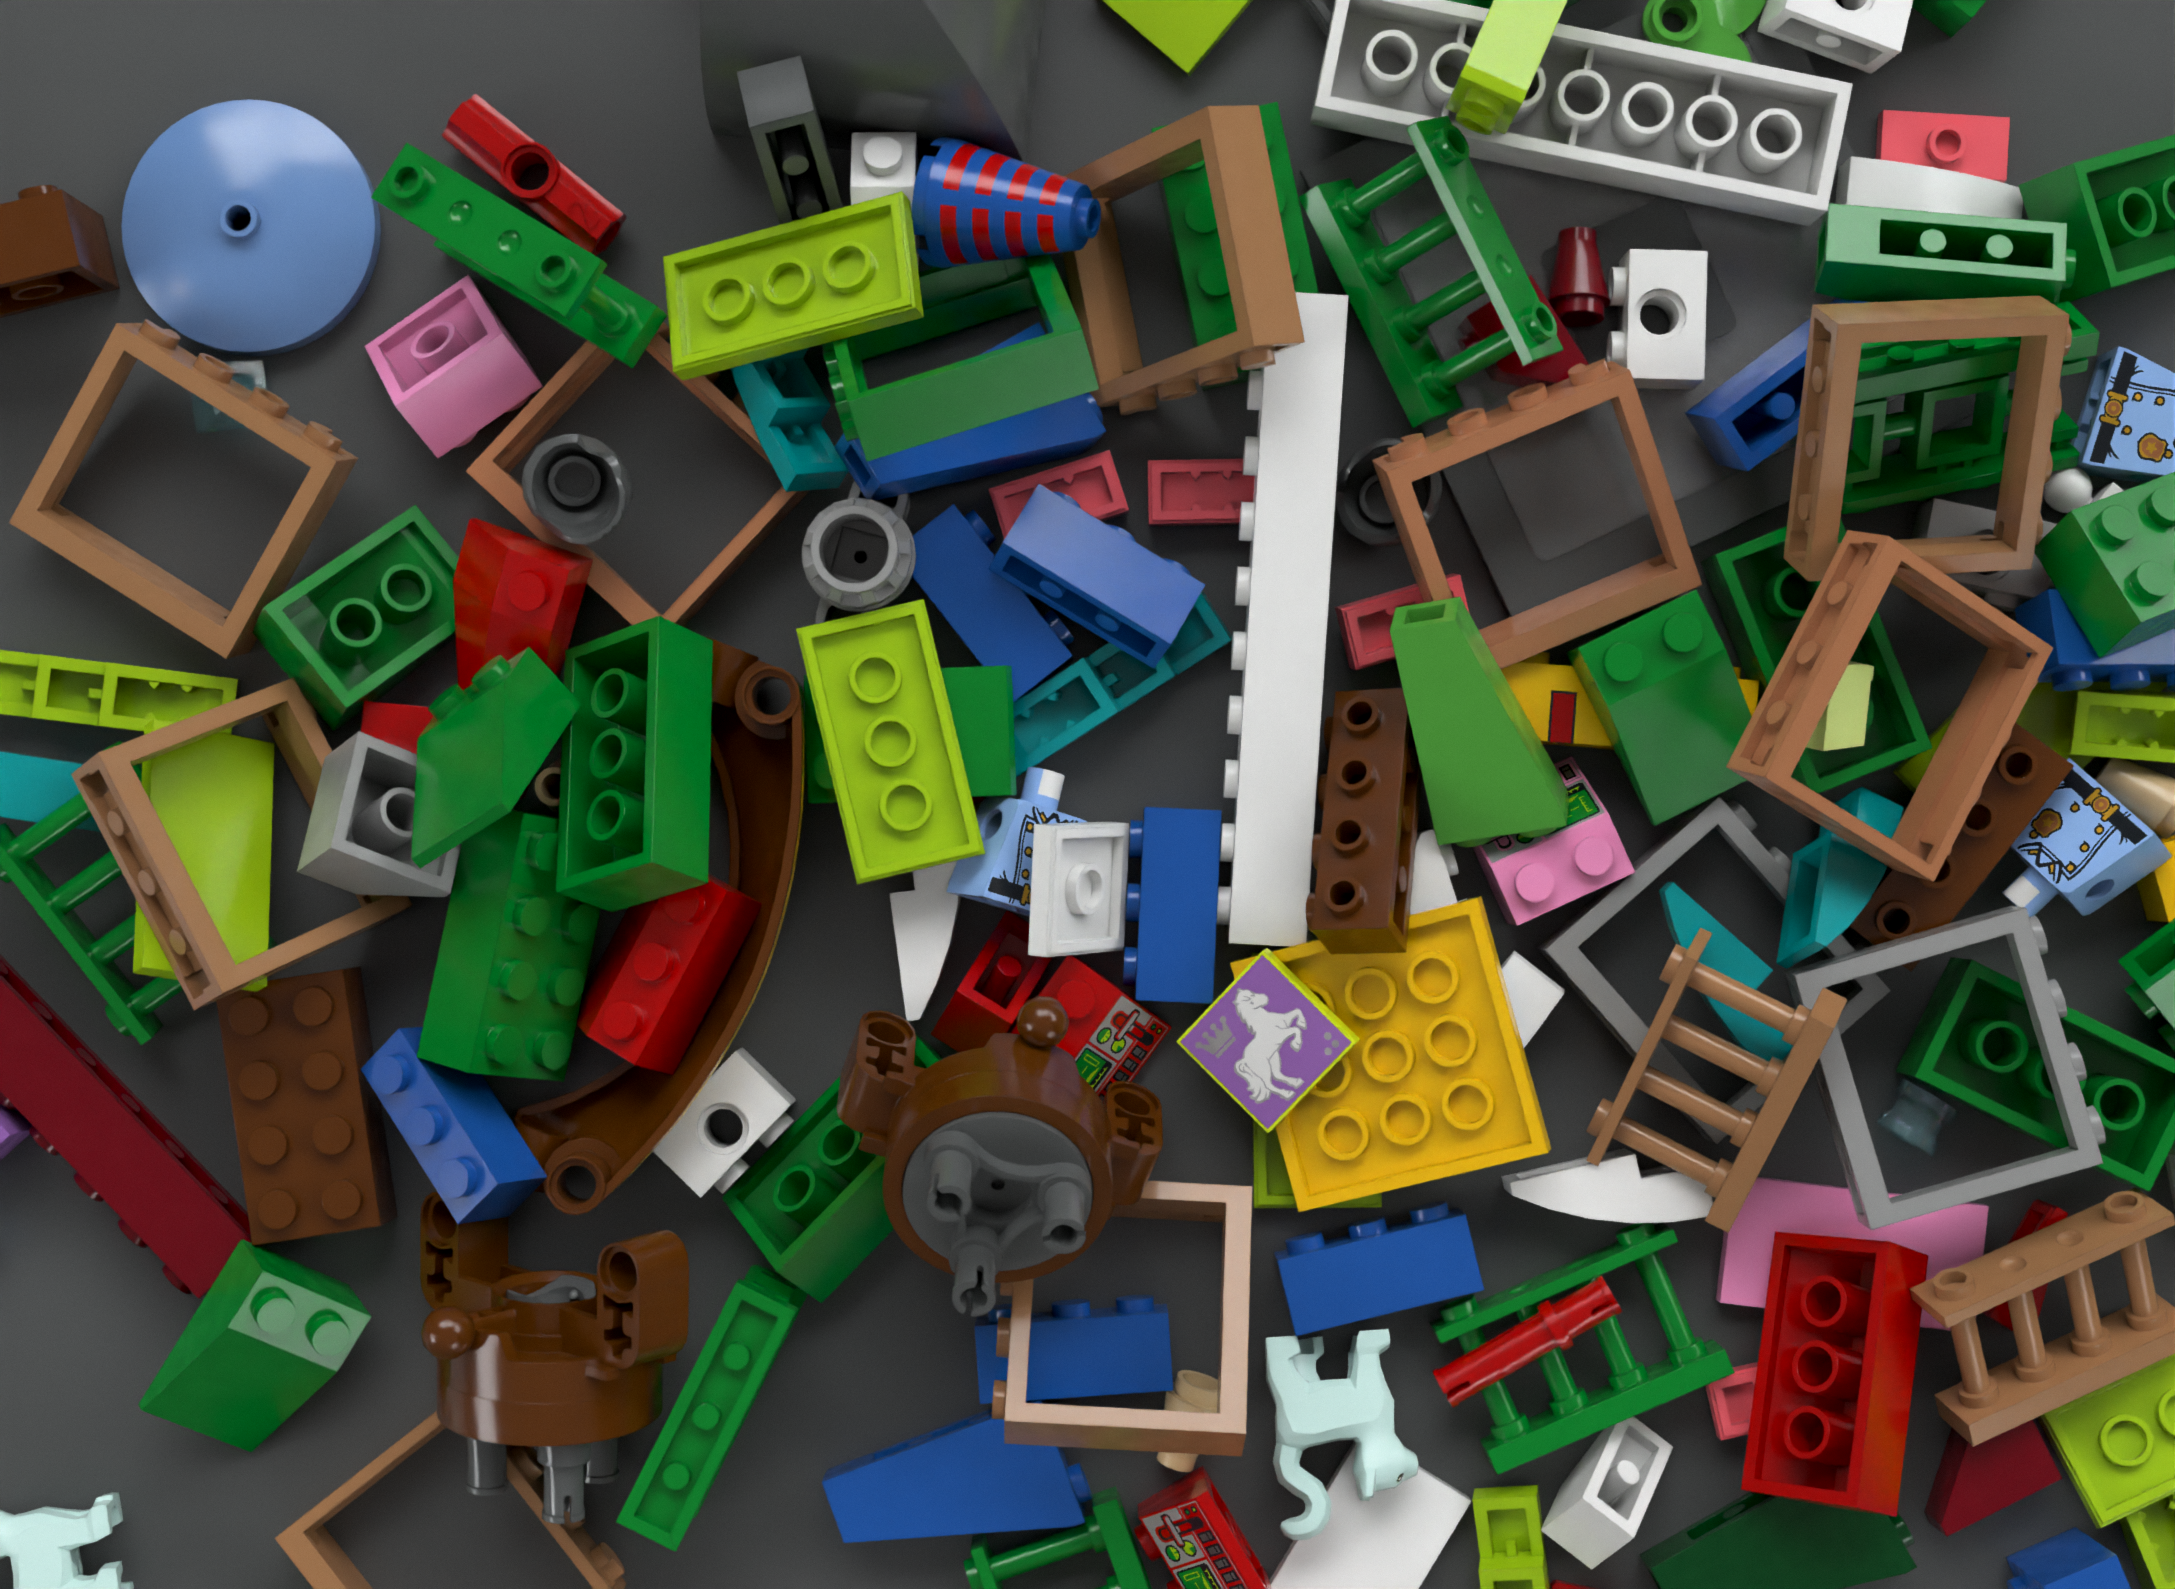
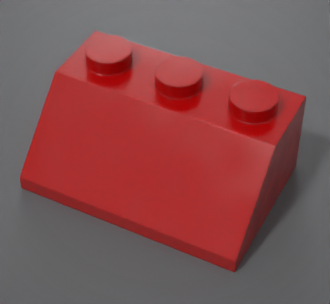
M708 873L707 884L629 907L583 992L577 1018L578 1026L586 1036L630 1063L673 1075L760 910L761 903Z

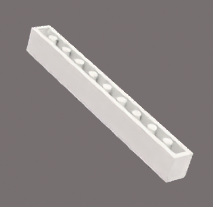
M1295 292L1305 342L1275 353V365L1261 368V371L1249 370L1247 410H1259L1257 437L1245 436L1243 475L1255 476L1253 502L1241 501L1239 540L1251 541L1249 567L1237 566L1235 605L1247 607L1245 632L1233 631L1231 670H1243L1241 696L1229 695L1227 734H1236L1239 737L1237 760L1225 759L1223 798H1235L1233 823H1221L1219 861L1231 862L1229 887L1218 886L1217 925H1227L1228 942L1234 944L1291 947L1305 943L1307 940L1306 900L1310 893L1349 295Z

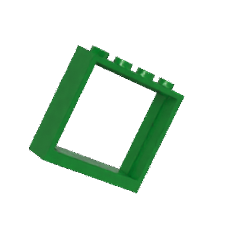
M1050 254L950 268L935 267L919 272L923 318L822 344L824 359L830 375L829 381L836 401L835 406L846 441L860 439L867 462L1099 389L1082 327ZM1031 307H1038L1048 332L1046 335L869 390L862 360Z

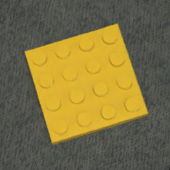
M1481 896L1410 914L1406 953L1330 954L1319 939L1271 951L1360 1038L1354 1047L1275 1127L1298 1212L1542 1155L1551 1150ZM1258 955L1235 960L1230 963L1234 980Z

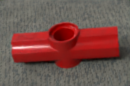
M474 94L469 100L462 102L448 119L446 129L441 135L442 138L510 192L522 206L532 210L562 236L595 256L605 251L618 236L623 223L627 219L626 215L557 160L547 147L535 142L479 95ZM537 163L548 166L549 175L545 184L534 190H524L521 188L520 179L526 168Z

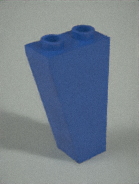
M1038 322L982 354L1046 335ZM1088 392L868 462L860 439L847 442L843 433L834 448L865 498L879 500L1078 456L1091 449L1103 436L1106 429L1102 424L1103 415L1101 409L1097 406L1095 398Z
M1045 1400L1026 1401V1403L1046 1404ZM992 1408L827 1469L822 1480L824 1491L844 1543L1074 1527L1085 1522V1507L1083 1503L1093 1499L1080 1462L1069 1466L1063 1448L1058 1446L1004 1444V1419H992Z

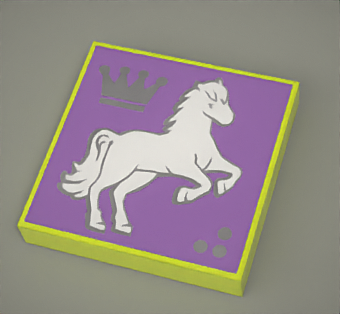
M1266 948L1176 1042L1269 1133L1354 1047L1360 1038Z

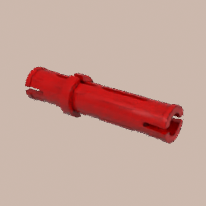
M1602 1275L1596 1277L1595 1281L1552 1305L1549 1300L1537 1305L1540 1312L1440 1369L1436 1368L1433 1370V1374L1443 1393L1447 1394V1399L1453 1408L1457 1407L1460 1402L1559 1346L1564 1352L1574 1346L1573 1338L1615 1314H1621L1623 1311Z

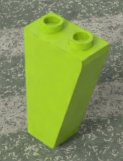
M1493 0L1445 107L1457 113L1455 119L1459 124L1471 131L1484 135H1491L1493 130L1504 135L1506 134L1525 99L1567 0Z

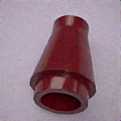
M1570 227L1558 233V249L1547 300L1565 327H1587L1601 323L1604 320V309L1611 303L1597 247V232L1589 227Z

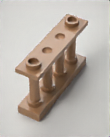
M1700 927L1689 948L1687 949L1676 944L1665 964L1659 980L1669 984V989L1614 1103L1603 1098L1586 1130L1587 1133L1597 1137L1586 1161L1598 1166L1613 1139L1707 1186L1704 1192L1715 1197V1200L1705 1221L1729 1233L1830 1038L1847 999L1826 988H1822L1812 1009L1801 1004L1798 1005L1797 1009L1783 1004L1700 963L1699 960L1712 936L1711 932ZM1686 987H1691L1784 1033L1781 1040L1793 1045L1785 1062L1772 1056L1769 1062L1674 1015ZM1663 1038L1758 1085L1755 1092L1767 1097L1759 1113L1748 1107L1743 1113L1649 1066L1661 1039ZM1637 1089L1732 1136L1729 1142L1741 1148L1734 1162L1732 1163L1721 1157L1718 1163L1625 1116Z
M2134 1187L2127 1191L2114 1193L2101 1203L1959 1267L1945 1269L1936 1274L1934 1278L1910 1288L1913 1301L1946 1329L1950 1327L1962 1381L1959 1384L1934 1395L1939 1416L1974 1447L2175 1354V1307L2155 1292L2145 1238L2174 1226V1214ZM2120 1250L2130 1304L2100 1319L2089 1264ZM2064 1276L2075 1329L2064 1336L2044 1344L2032 1290ZM2007 1302L2018 1355L2005 1363L1987 1370L1975 1316Z

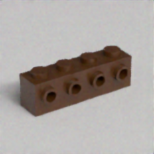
M1403 688L1335 691L1333 716H1327L1324 723V741L1329 753L1327 774H1321L1318 782V800L1323 811L1321 833H1315L1312 841V860L1317 870L1315 892L1309 893L1306 900L1307 925L1309 930L1317 936L1330 954L1406 953L1422 773Z
M2015 722L2007 744L1998 755L1982 787L1981 795L1971 808L1952 846L1950 856L1947 855L1935 881L1932 882L1895 871L1887 866L1885 874L1870 901L1849 927L1872 944L1877 945L1949 924L2074 765ZM1920 960L1903 964L1902 966L1912 972Z

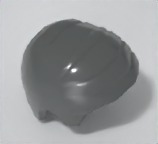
M563 434L548 439L536 447L523 468V498L528 508L547 529L560 539L572 544L594 543L610 536L623 524L633 498L632 478L617 453L600 440L581 434Z
M1384 438L1364 447L1348 460L1339 473L1336 503L1341 521L1350 534L1368 545L1386 547L1402 544L1372 462L1373 459L1388 454V448L1402 443L1401 439ZM1439 471L1411 482L1426 525H1429L1434 518L1443 495L1442 478Z

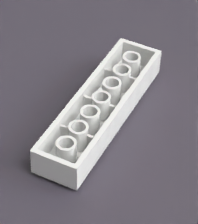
M1335 0L1310 120L1311 125L1414 145L1406 130L1407 127L1418 121L1448 115L1452 125L1457 127L1464 135L1469 146V157L1809 227L1828 210L1853 83L1557 23L1525 99L1506 134L1504 135L1493 130L1491 135H1484L1471 131L1459 124L1455 119L1457 113L1445 107L1489 9L1447 0Z

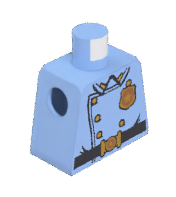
M2120 346L2098 356L2077 422L2079 426L2078 437L2073 438L2071 444L2080 453L2077 467L2083 469L2090 476L2146 483L2175 472V373Z
M2070 758L2067 761L2073 764L2074 767L2010 846L2028 868L2002 893L2016 907L2026 908L2029 917L2035 916L2057 894L2082 916L2090 915L2172 857L2158 836Z
M1028 767L1020 799L986 797L981 802L976 814L985 854L958 860L948 883L947 892L1030 917L1034 824L1087 822L1086 820L1057 811L1065 776L1042 768Z

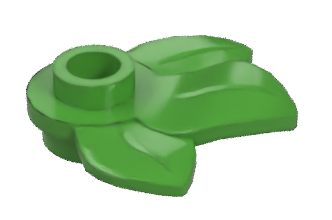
M1649 0L1642 13V31L1648 42L1752 63L1747 47L1738 36L1756 20L1767 0ZM1667 13L1678 15L1683 21V30L1680 32L1668 31L1662 23L1663 15Z

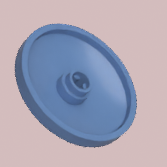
M251 99L232 100L199 109L185 116L163 132L148 148L139 161L126 191L122 210V243L127 265L138 290L157 315L172 328L191 340L220 352L242 356L274 355L303 347L319 339L337 326L356 306L371 280L377 263L381 235L378 203L371 198L374 189L357 156L325 124L303 111L281 103ZM243 216H251L248 227L240 231L237 227L239 220Z

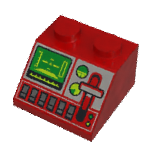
M1067 955L1037 995L1052 997L1063 1005L1069 1018V1026L1064 1038L1055 1046L1065 1050L1074 1057L1079 1075L1095 1090L1101 1101H1103L1110 1084L1117 1081H1133L1172 1028V1026L1076 955ZM1017 1025L1010 1031L1011 1034H1020Z
M1203 1465L1137 1504L1138 1518L1141 1524L1133 1528L1149 1559L1154 1562L1162 1557L1172 1573L1174 1579L1166 1583L1168 1589H1271L1267 1572Z

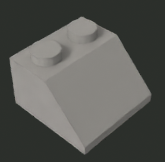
M360 731L328 754L324 759L297 872L354 894L445 897L450 894L461 843L421 869L411 859L417 754Z

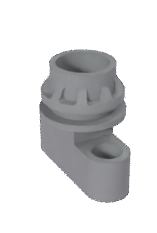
M854 481L848 499L834 502L819 512L807 528L802 546V563L810 585L821 597L816 612V624L830 621L831 615L837 608L862 613L882 609L898 598L906 589L916 564L915 542L906 524L911 507L909 493L898 495L896 506L892 509L881 502L865 499L862 491ZM867 557L864 563H859L862 558Z

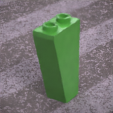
M1455 597L1395 608L1390 635L1437 844L1456 843L1460 847H1475L1485 844L1497 836L1519 833L1523 837L1535 838L1550 834L1557 827L1566 826L1569 806L1567 787L1462 599Z

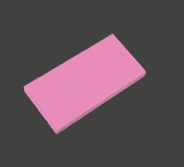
M1757 1177L1729 1233L1725 1231L1723 1233L1716 1300L1726 1304L1765 1308L1775 1231L1889 1241L1929 1255L1926 1281L1930 1280L1945 1269L1959 1267L1983 1256L1989 1206L1967 1202L1870 1230L1858 1221L1850 1191L1847 1187ZM1888 1193L1889 1198L1902 1195L1897 1193ZM1922 1308L1920 1327L1951 1331L1950 1327L1946 1329Z

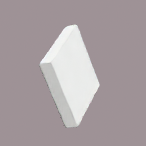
M1110 821L1034 824L1028 955L1056 957L1123 950L1129 823Z

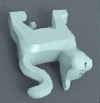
M1388 1329L1359 1331L1358 1336L1352 1337L1350 1351L1348 1352L1347 1379L1320 1380L1316 1372V1360L1324 1354L1323 1337H1312L1298 1340L1296 1335L1265 1338L1266 1382L1276 1405V1446L1273 1465L1278 1482L1305 1503L1303 1514L1281 1522L1280 1529L1283 1535L1292 1540H1308L1320 1534L1330 1520L1331 1500L1323 1483L1301 1468L1299 1464L1302 1451L1308 1447L1334 1441H1355L1357 1445L1353 1463V1475L1356 1480L1360 1501H1369L1370 1497L1373 1498L1374 1492L1396 1488L1403 1481L1417 1475L1419 1463L1416 1454L1404 1447L1395 1434L1394 1399L1387 1386L1380 1365L1379 1355L1390 1346Z
M119 1492L107 1493L96 1498L91 1509L86 1510L45 1506L16 1515L0 1510V1559L7 1556L11 1559L13 1589H134L133 1581L121 1582L123 1572L122 1561L105 1563L95 1575H83L79 1550L80 1546L96 1542L111 1534L112 1527L123 1521Z

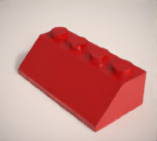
M1775 1231L1741 1490L1830 1507L1897 1517L1922 1307L1912 1300L1910 1288L1926 1281L1929 1255L1889 1241Z

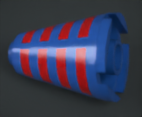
M937 138L930 144L940 149L937 155H924L921 160L913 191L912 220L914 235L925 236L928 250L916 249L922 261L930 267L950 268L1077 251L1084 248L1088 239L1094 238L1099 230L1101 221L1100 203L1097 199H1093L1091 190L1086 184L958 138Z

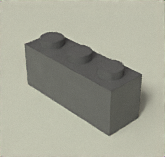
M801 55L737 72L749 129L780 224L844 207Z

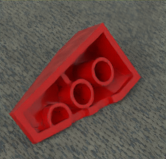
M474 517L469 519L453 577L458 685L463 690L472 685L471 680L474 675L496 656L502 655L508 661L528 647L538 655L559 679L565 660V650H568L593 559ZM529 784L519 799L522 800L526 797Z

